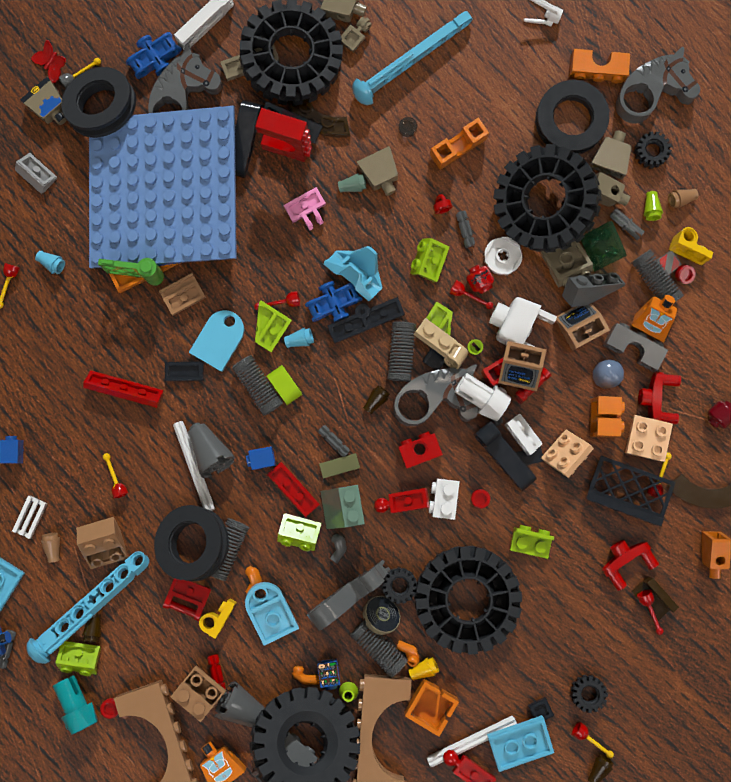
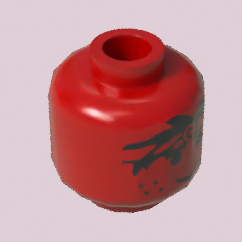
M477 264L469 269L470 273L466 279L473 292L482 294L493 288L494 277L487 266L480 267Z

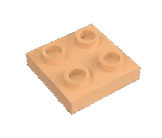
M633 415L625 453L665 462L673 424Z
M565 430L541 458L544 462L569 478L571 474L575 473L577 467L588 458L587 456L594 448L570 431Z

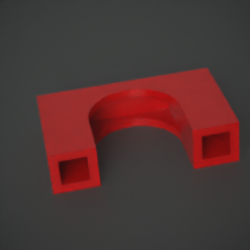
M261 108L255 127L258 133L264 134L261 141L262 149L305 162L306 157L310 158L313 147L311 146L312 141H310L311 135H309L310 130L308 129L307 122Z

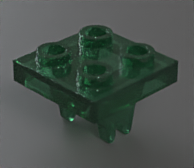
M609 221L586 233L585 237L581 240L586 254L593 263L594 272L627 256L613 221Z

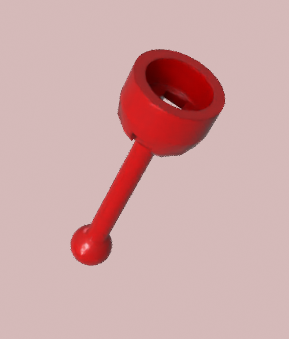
M455 280L450 289V294L457 297L464 294L485 305L487 309L493 308L492 302H486L465 291L464 284Z
M298 291L288 293L286 299L266 304L273 306L287 303L291 307L300 306ZM256 303L254 308L258 310L259 303Z
M652 590L641 591L637 594L638 600L641 605L648 606L656 626V633L662 635L664 630L659 626L651 606L654 602Z

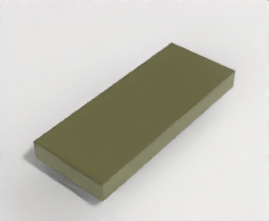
M356 453L319 464L323 478L360 468Z

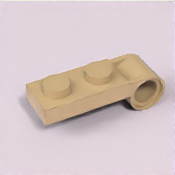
M426 318L413 334L445 357L444 362L450 368L459 369L468 355V350Z

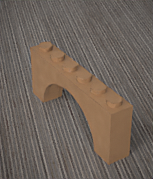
M364 674V679H360L359 691H363V699L358 701V711H362L361 719H357V726L360 731V739H357V743L361 744L360 754H358V759H355L358 761L354 770L357 771V779L353 778V782H404V776L390 772L377 759L372 746V733L377 719L386 708L396 702L410 700L411 677L394 676L390 678L388 675Z
M162 680L117 695L114 698L119 717H141L152 723L164 738L168 752V764L165 775L160 782H198V779L193 777L192 771L194 768L192 761L186 755V742L181 740L179 734L181 733L180 724L178 721H175L173 715L175 714L174 705L172 702L169 703L167 697L169 695L167 685L163 684Z

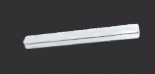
M176 422L173 424L202 506L213 511L215 507L205 479L199 474L184 422Z
M510 716L429 755L427 761L430 767H434L444 762L443 755L447 750H454L459 755L488 741L487 734L515 725L517 722L513 716Z

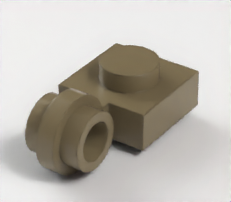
M361 17L356 24L357 29L350 25L341 35V43L353 53L365 39L361 32L366 33L372 26L368 18Z

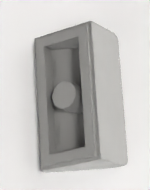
M31 153L16 161L15 171L41 194L57 179V176Z

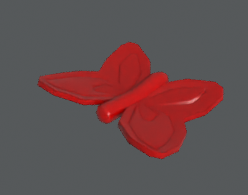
M49 40L45 41L43 51H38L31 57L35 64H46L44 69L48 70V76L52 83H56L59 80L58 77L61 75L60 69L64 67L66 59L63 56H57V52H53V47Z

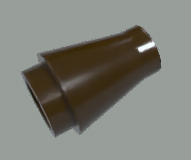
M378 385L376 388H373L363 408L370 414H373L375 410L389 400L388 396L390 393Z
M95 614L87 621L82 634L84 636L83 641L99 642L101 637V614Z
M604 755L596 757L588 781L601 782L613 770L612 766L614 763Z

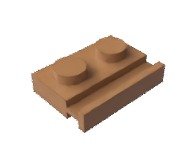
M193 273L159 291L172 316L206 298Z

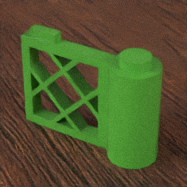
M143 258L138 263L106 259L98 260V265L108 274L141 277L153 286L161 284L164 279L162 269L151 258Z

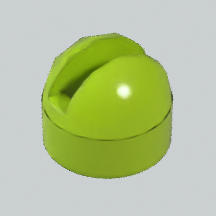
M474 339L469 342L468 351L471 354L477 355L482 352L483 343L480 340ZM473 342L480 348L479 351L472 345Z

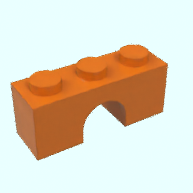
M573 50L570 56L569 77L575 80L593 79L595 82L608 80L612 83H622L629 76L630 53L611 52L607 65L600 66L593 61V50Z
M478 117L464 126L462 131L452 139L448 140L446 138L432 147L430 156L441 170L487 140L489 132Z

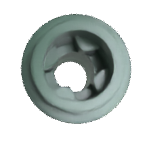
M357 173L342 181H338L340 193L363 192L364 189H367L364 174L359 175Z

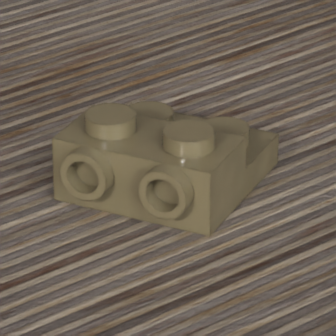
M574 241L571 243L572 247L564 250L559 248L556 249V252L546 253L541 251V256L547 264L550 275L558 288L561 286L565 287L569 277L591 275V272H593V263L579 242Z

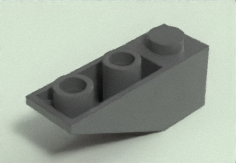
M613 272L569 277L562 297L571 307L586 306L624 287L626 283L618 274Z

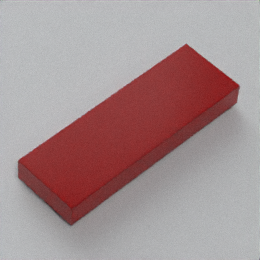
M280 462L267 474L305 518L320 505L283 462Z

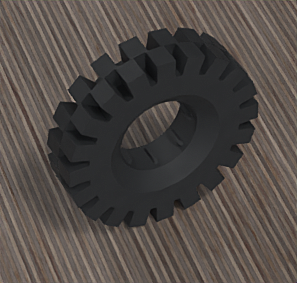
M281 0L272 1L271 8H268L265 4L258 9L257 16L255 14L250 16L247 20V27L244 26L241 33L240 63L246 80L251 81V87L257 93L262 91L263 97L269 101H272L273 98L278 99L277 104L287 105V101H293V106L303 105V100L305 99L309 103L317 100L318 94L323 96L329 91L330 84L334 85L340 71L343 45H341L342 38L339 30L335 31V22L331 17L325 18V11L319 7L315 11L312 10V3L304 0L302 6L297 5V0H287L286 5H283ZM286 35L298 36L308 43L310 47L309 55L311 56L307 62L304 61L300 66L287 67L274 59L272 45L280 37ZM262 48L263 50L256 52L254 49Z
M546 144L545 148H542L540 145L530 147L531 152L526 153L522 151L517 154L518 160L514 163L510 160L504 167L507 170L505 175L500 174L496 183L499 184V189H494L493 197L497 201V204L494 205L495 215L499 216L497 221L512 240L530 250L548 253L556 252V249L559 248L562 250L572 247V242L576 241L578 243L585 237L583 235L586 230L590 231L595 224L593 219L595 216L598 217L601 208L598 204L599 201H602L601 190L598 187L600 185L599 180L584 158L564 146L559 148L555 144ZM545 179L551 181V179L560 181L559 185L565 189V197H563L565 201L562 208L550 217L542 216L540 218L532 214L533 210L528 207V199L530 198L528 195L533 186H536L538 182Z
M476 546L453 547L436 555L425 566L423 573L420 574L415 594L417 615L426 633L443 648H448L452 652L459 654L465 652L468 655L478 654L479 651L487 652L494 649V645L502 644L507 639L506 636L509 632L512 633L517 626L516 620L520 618L522 610L520 608V602H522V592L519 589L520 584L511 567L493 552ZM465 579L478 580L477 583H482L488 591L486 594L489 597L487 609L484 608L485 612L476 619L472 617V620L459 619V615L454 616L449 610L448 606L451 605L447 601L449 591H453L452 586L460 580H463V582H465Z
M313 687L291 689L272 699L260 711L256 718V724L253 725L250 734L252 742L249 743L250 753L253 755L251 762L254 770H257L260 774L258 776L262 782H347L350 778V772L355 770L358 763L355 759L356 755L360 754L361 743H357V737L360 736L358 726L354 727L352 721L355 718L351 711L347 712L345 710L346 704L339 698L334 699L332 693L325 690L318 691V688ZM300 722L309 723L310 727H316L322 735L320 738H323V751L320 752L322 755L315 764L313 762L309 763V767L299 766V762H292L287 755L288 750H285V737H288V730L294 724L299 726Z

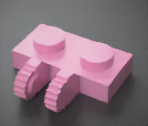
M317 187L283 205L293 223L303 218L308 229L312 230L313 225L307 217L312 212L317 223L320 225L324 223L317 210L325 206L326 203Z

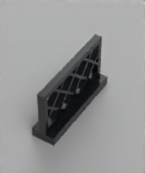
M601 455L585 500L653 525L662 526L676 482ZM603 461L611 463L614 471L604 475L601 469ZM628 469L633 478L623 482L618 471ZM616 473L620 484L610 488L605 477ZM644 475L649 478L652 485L642 489L637 478ZM604 479L608 488L603 492L594 490L596 481ZM635 480L639 490L629 495L624 484ZM661 482L669 484L668 492L660 496L655 485ZM622 485L627 496L618 499L614 496L612 489ZM653 487L658 497L647 501L643 491ZM640 492L645 503L637 506L633 504L630 496ZM659 499L662 504L660 514L652 511L649 503Z

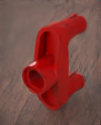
M655 371L651 377L649 389L641 388L639 390L638 404L647 406L650 419L675 425L678 424V413L662 412L661 410L663 385L679 387L681 376Z
M621 540L610 547L614 557L605 564L602 571L606 577L610 578L617 591H620L627 584L619 573V568L637 556L642 557L649 570L657 567L659 562L651 552V547L647 541L629 547L625 540Z

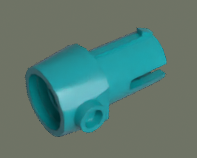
M74 675L52 686L65 713V716L61 719L71 735L98 722L93 703L87 704L78 685V680Z

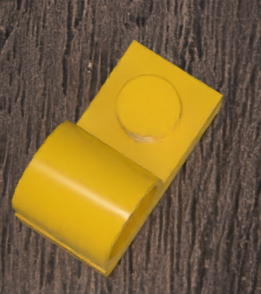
M686 227L676 234L669 247L670 251L701 266L712 259L713 255L712 251L697 244L698 234L691 227Z
M229 599L227 602L223 601L218 610L221 613L220 615L214 612L204 614L199 621L201 630L216 639L237 602ZM207 617L214 620L213 627H208L205 624Z

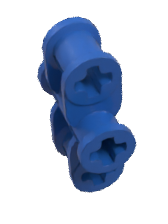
M170 32L161 35L153 42L150 35H145L137 41L136 45L141 50L126 60V64L131 66L137 79L145 77L154 69L157 76H160L169 65L166 61L181 52L182 48L175 43Z
M331 281L318 288L319 291H322L323 296L305 303V306L310 310L313 317L311 319L312 322L332 314L334 317L333 322L335 323L349 317L344 308L362 301L363 298L359 296L352 283L335 289V283Z

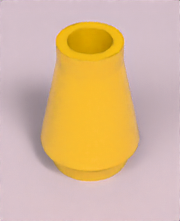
M427 657L417 666L409 669V674L413 681L435 676L439 672L438 665L433 657L430 659Z

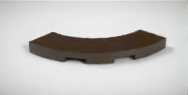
M307 99L303 100V105L293 106V101H287L292 112L322 125L321 135L336 138L350 137L347 117L323 115L316 111Z
M680 474L673 480L676 484L672 493L685 502L697 507L711 509L731 506V484L719 489H706L693 484L683 474Z

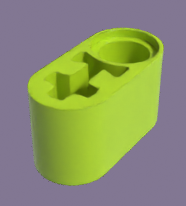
M283 365L267 375V378L287 405L303 395Z

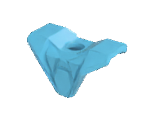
M369 246L355 251L336 250L329 259L324 261L323 265L336 275L344 276L354 285L355 290L368 301L382 289L378 272L377 253Z

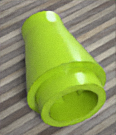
M647 192L644 216H646L648 221L659 220L662 218L663 210L658 198V192Z
M345 682L339 688V695L346 702L353 701L358 696V688L352 682ZM351 692L352 695L350 697L348 695L345 696V693Z

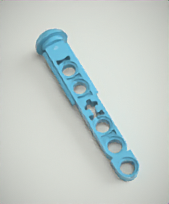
M468 11L458 15L368 81L364 82L356 78L352 84V91L356 100L364 105L373 104V93L468 26L473 20Z
M140 551L125 560L126 563L119 565L37 640L30 638L26 648L28 655L37 663L46 664L50 662L51 658L49 655L134 579L135 575L138 576L149 564V558ZM139 557H143L142 563L136 566V560ZM128 570V575L121 579V573ZM113 583V589L110 592H106V587ZM83 609V616L77 619L76 615L78 611ZM65 623H68V629L65 632H62V626Z

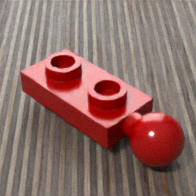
M427 488L388 494L389 500L378 498L374 503V508L379 513H385L389 508L392 514L430 508Z
M447 750L444 753V763L447 766H455L452 770L453 773L465 782L496 781L495 776L467 756L463 755L459 759L458 754L454 750Z

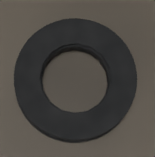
M98 67L83 72L68 85L62 97L61 107L63 115L76 132L85 137L99 138L118 131L129 121L135 110L136 95L132 86L120 71L109 67ZM102 90L115 92L113 102L103 112L92 115L83 113L85 103L93 94Z
M579 80L562 81L552 86L542 97L535 116L536 129L545 144H555L559 148L564 146L571 149L574 153L582 154L592 149L606 132L610 118L609 107L602 93L593 85ZM567 100L577 101L588 109L591 116L590 126L584 133L568 135L556 126L554 110L560 103Z
M194 505L181 506L171 511L160 523L154 541L155 556L162 570L175 579L193 582L207 579L218 571L226 558L229 546L227 528L222 519L213 511ZM190 524H198L205 532L206 547L198 560L193 563H186L179 557L177 540L185 527Z

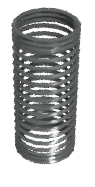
M652 249L631 262L632 266L638 269L637 272H640L639 275L643 274L641 278L646 280L647 286L651 285L649 289H651V292L654 291L655 297L659 296L658 298L661 299L665 295H670L676 302L684 296L682 291H680L681 289H678V286L675 287L676 284H673L674 281L670 278L671 275L667 276L666 270L662 271L664 269L662 267L663 264L659 265L660 261L657 262L658 259L654 260L656 256L652 257L655 254L651 251Z
M392 323L391 331L393 333H391L392 343L390 344V349L392 350H390L391 353L389 354L388 380L410 382L412 379V375L407 374L412 371L392 368L412 369V367L406 366H412L413 364L410 363L413 361L405 359H413V357L409 356H413L414 354L412 353L414 351L409 349H414L412 346L415 345L412 343L415 341L411 340L415 339L413 337L415 335L410 333L416 330V324ZM391 361L406 362V363H396V362H391Z
M250 355L236 363L232 369L237 377H239V380H241V383H243V386H245V389H247V392H249L248 394L251 395L250 397H253L252 400H255L254 403L260 409L261 414H263L262 416H265L281 406L283 402L279 398L280 396H277L278 393H275L276 390H273L274 387L270 388L272 385H269L270 382H267L268 379H265V373H262L260 367L257 368L259 365H256L257 362H254V357Z
M227 518L225 525L231 527H226L229 530L227 532L239 539L228 535L230 538L229 542L235 544L229 543V546L235 549L228 547L227 553L232 555H226L232 559L226 557L225 559L230 562L224 560L220 569L211 576L222 581H227L228 574H230L229 571H231L234 564L233 561H236V555L240 551V545H243V539H245L250 529L247 525Z
M364 620L350 634V637L357 641V644L362 646V649L367 651L369 656H372L371 659H374V662L377 661L376 664H379V667L382 666L381 669H384V672L387 671L386 674L390 678H393L407 664L408 659L403 657V654L400 655L398 649L393 647V644L388 642L386 637L374 634L373 631L371 632L366 625L367 622Z

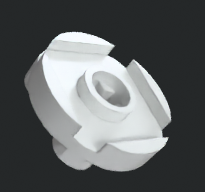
M509 237L492 240L484 251L485 265L491 272L497 275H509L517 270L522 262L519 244ZM504 251L507 253L508 259L502 261L498 253H503Z

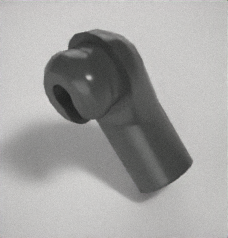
M336 533L331 538L336 550L330 559L338 564L347 551L345 538Z

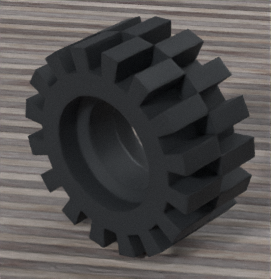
M653 131L648 134L646 133L635 146L634 154H637L635 158L636 160L639 159L638 163L640 165L643 163L645 168L647 166H650L649 169L658 168L670 157L669 155L672 151L670 150L671 144H668L670 140L668 138L665 139L664 134L660 136V132L656 131L655 134H653ZM648 144H656L659 147L660 153L658 156L652 157L647 154L646 147Z
M398 567L391 569L384 577L385 581L382 583L383 593L391 602L404 604L415 596L417 581L412 572ZM397 578H403L407 582V589L402 593H397L392 589V583Z
M583 675V677H577L576 682L573 681V687H570V697L579 709L592 713V711L597 712L599 708L602 709L604 707L602 705L603 703L606 704L608 693L601 680L593 675ZM587 686L594 687L596 690V696L591 701H586L582 698V690Z

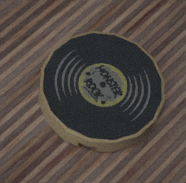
M375 596L367 601L363 607V619L365 618L367 627L374 633L386 635L398 627L400 623L399 609L388 598Z

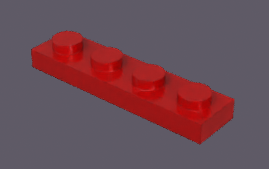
M91 370L83 382V388L155 408L158 407L164 390Z

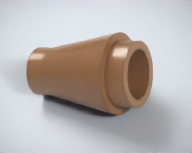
M696 189L673 190L668 195L669 204L672 208H680L697 200L699 197L698 191Z
M58 533L42 535L41 544L48 562L59 561L60 537H58Z

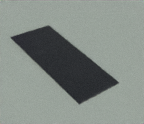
M541 446L531 455H526L524 451L515 452L526 465L543 462Z

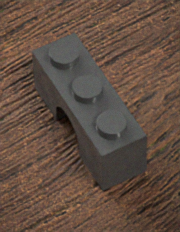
M624 323L614 324L603 346L618 354L623 353L628 344L635 345L640 351L637 364L652 372L659 369L668 352V349L664 348V344L661 342L650 341L647 339V335L638 331L637 333L630 330V326Z

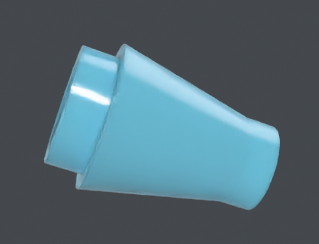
M39 251L36 254L35 260L52 274H60L63 271L65 261L62 257Z
M302 328L284 337L287 348L310 346L311 343H314L310 328Z

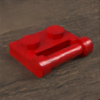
M544 367L542 368L538 388L552 376ZM520 388L516 392L517 397L515 400L521 404L534 391Z
M174 578L163 608L176 610L193 617V620L199 622L212 589L193 581ZM175 596L198 605V608L194 610L174 602L173 597Z

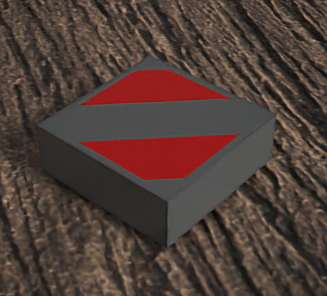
M669 251L657 261H660L659 265L663 264L662 267L664 269L662 271L666 270L665 273H668V275L682 265L673 251Z

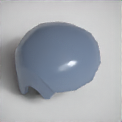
M610 359L599 362L593 369V380L602 389L614 388L620 385L624 379L622 365L615 360Z

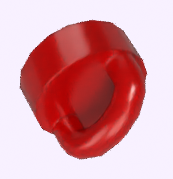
M439 194L436 197L433 209L435 214L439 215L450 211L453 206L449 199H446L443 194Z

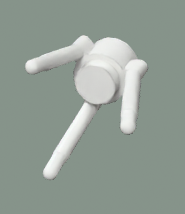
M530 0L547 9L544 15L547 20L525 18L524 22L546 24L548 26H552L553 23L558 24L563 9L545 0Z

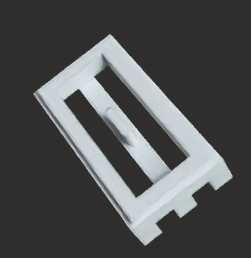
M28 496L12 531L31 539L47 503ZM33 501L34 503H33V505H32V507H31V509H30V511H29V513H28V516H27V518H26V520H25V522H24V524H23V527H22V529H20V526H21V524H22V522H23V520H24V518H25V515H26V513H27V511H28V509H29V507H30V505H31V502ZM40 504L41 506L36 514V517L31 525L29 532L27 533L26 529L31 521V518L36 510L37 505Z

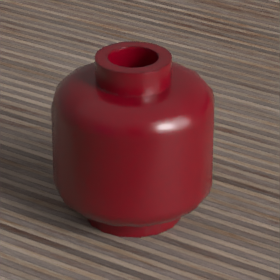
M727 400L725 402H716L708 410V416L710 417L708 422L714 428L726 429L731 424V403Z

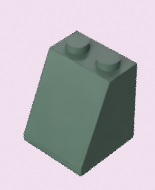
M358 485L320 491L327 529L365 524Z

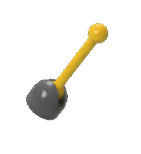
M95 58L94 62L74 75L65 73L58 78L66 89L78 75L95 65H100L101 60Z

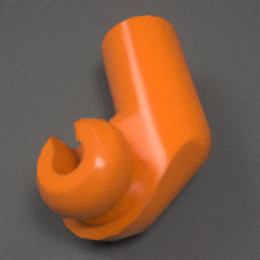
M252 566L247 567L245 570V574L250 581L245 591L246 593L252 586L262 582L259 570Z
M399 640L396 649L406 654L409 666H417L420 657L416 647Z
M294 666L292 672L294 679L303 685H319V675H306L303 673L304 668L302 666Z

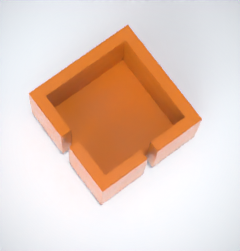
M597 396L591 399L590 437L614 438L620 437L621 433H624L625 425L621 415L625 411V403L622 402V397Z
M423 678L404 714L408 719L440 736L448 722L447 716L451 717L459 700L444 689L440 691L439 686Z

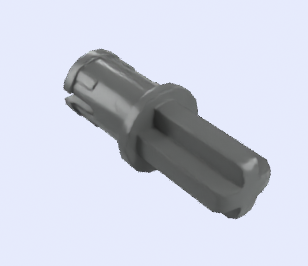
M614 209L610 214V218L622 227L621 230L627 231L636 241L640 238V235L644 234L645 231L636 225L632 218L629 219L619 209Z

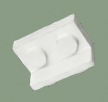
M518 414L505 424V427L526 455L533 454L542 445L540 439L521 414Z
M436 478V482H432L431 493L434 494V500L430 501L429 513H432V517L455 520L460 481Z

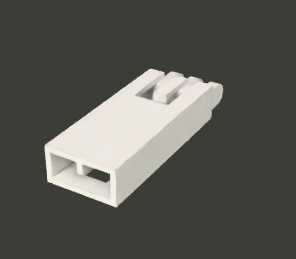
M210 0L174 34L177 43L183 49L188 43L191 48L234 6L233 0Z

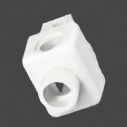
M516 297L510 304V307L498 302L489 323L499 327L496 339L500 343L507 345V341L533 346L525 341L533 329L532 326L535 319L539 318L549 324H553L557 316L540 309L541 305Z

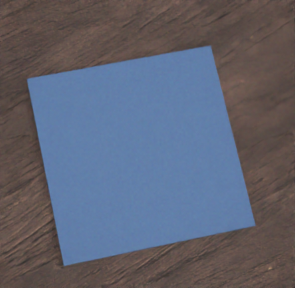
M234 106L132 115L129 121L118 131L104 137H89V268H101L98 265L99 259L138 263L143 258H151L156 264L237 259Z

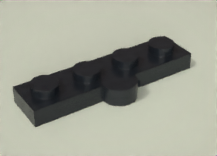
M396 297L372 308H369L366 304H359L355 308V315L337 321L327 327L334 344L400 318L405 313L399 298Z

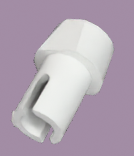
M468 373L462 377L454 391L459 396L479 407V414L495 421L500 419L511 401V397L505 389L496 385L490 388Z

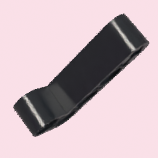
M246 100L241 102L235 127V176L246 178L257 133L255 125L260 110L265 105Z
M491 421L487 422L473 434L522 492L537 480V477L503 439L501 432Z

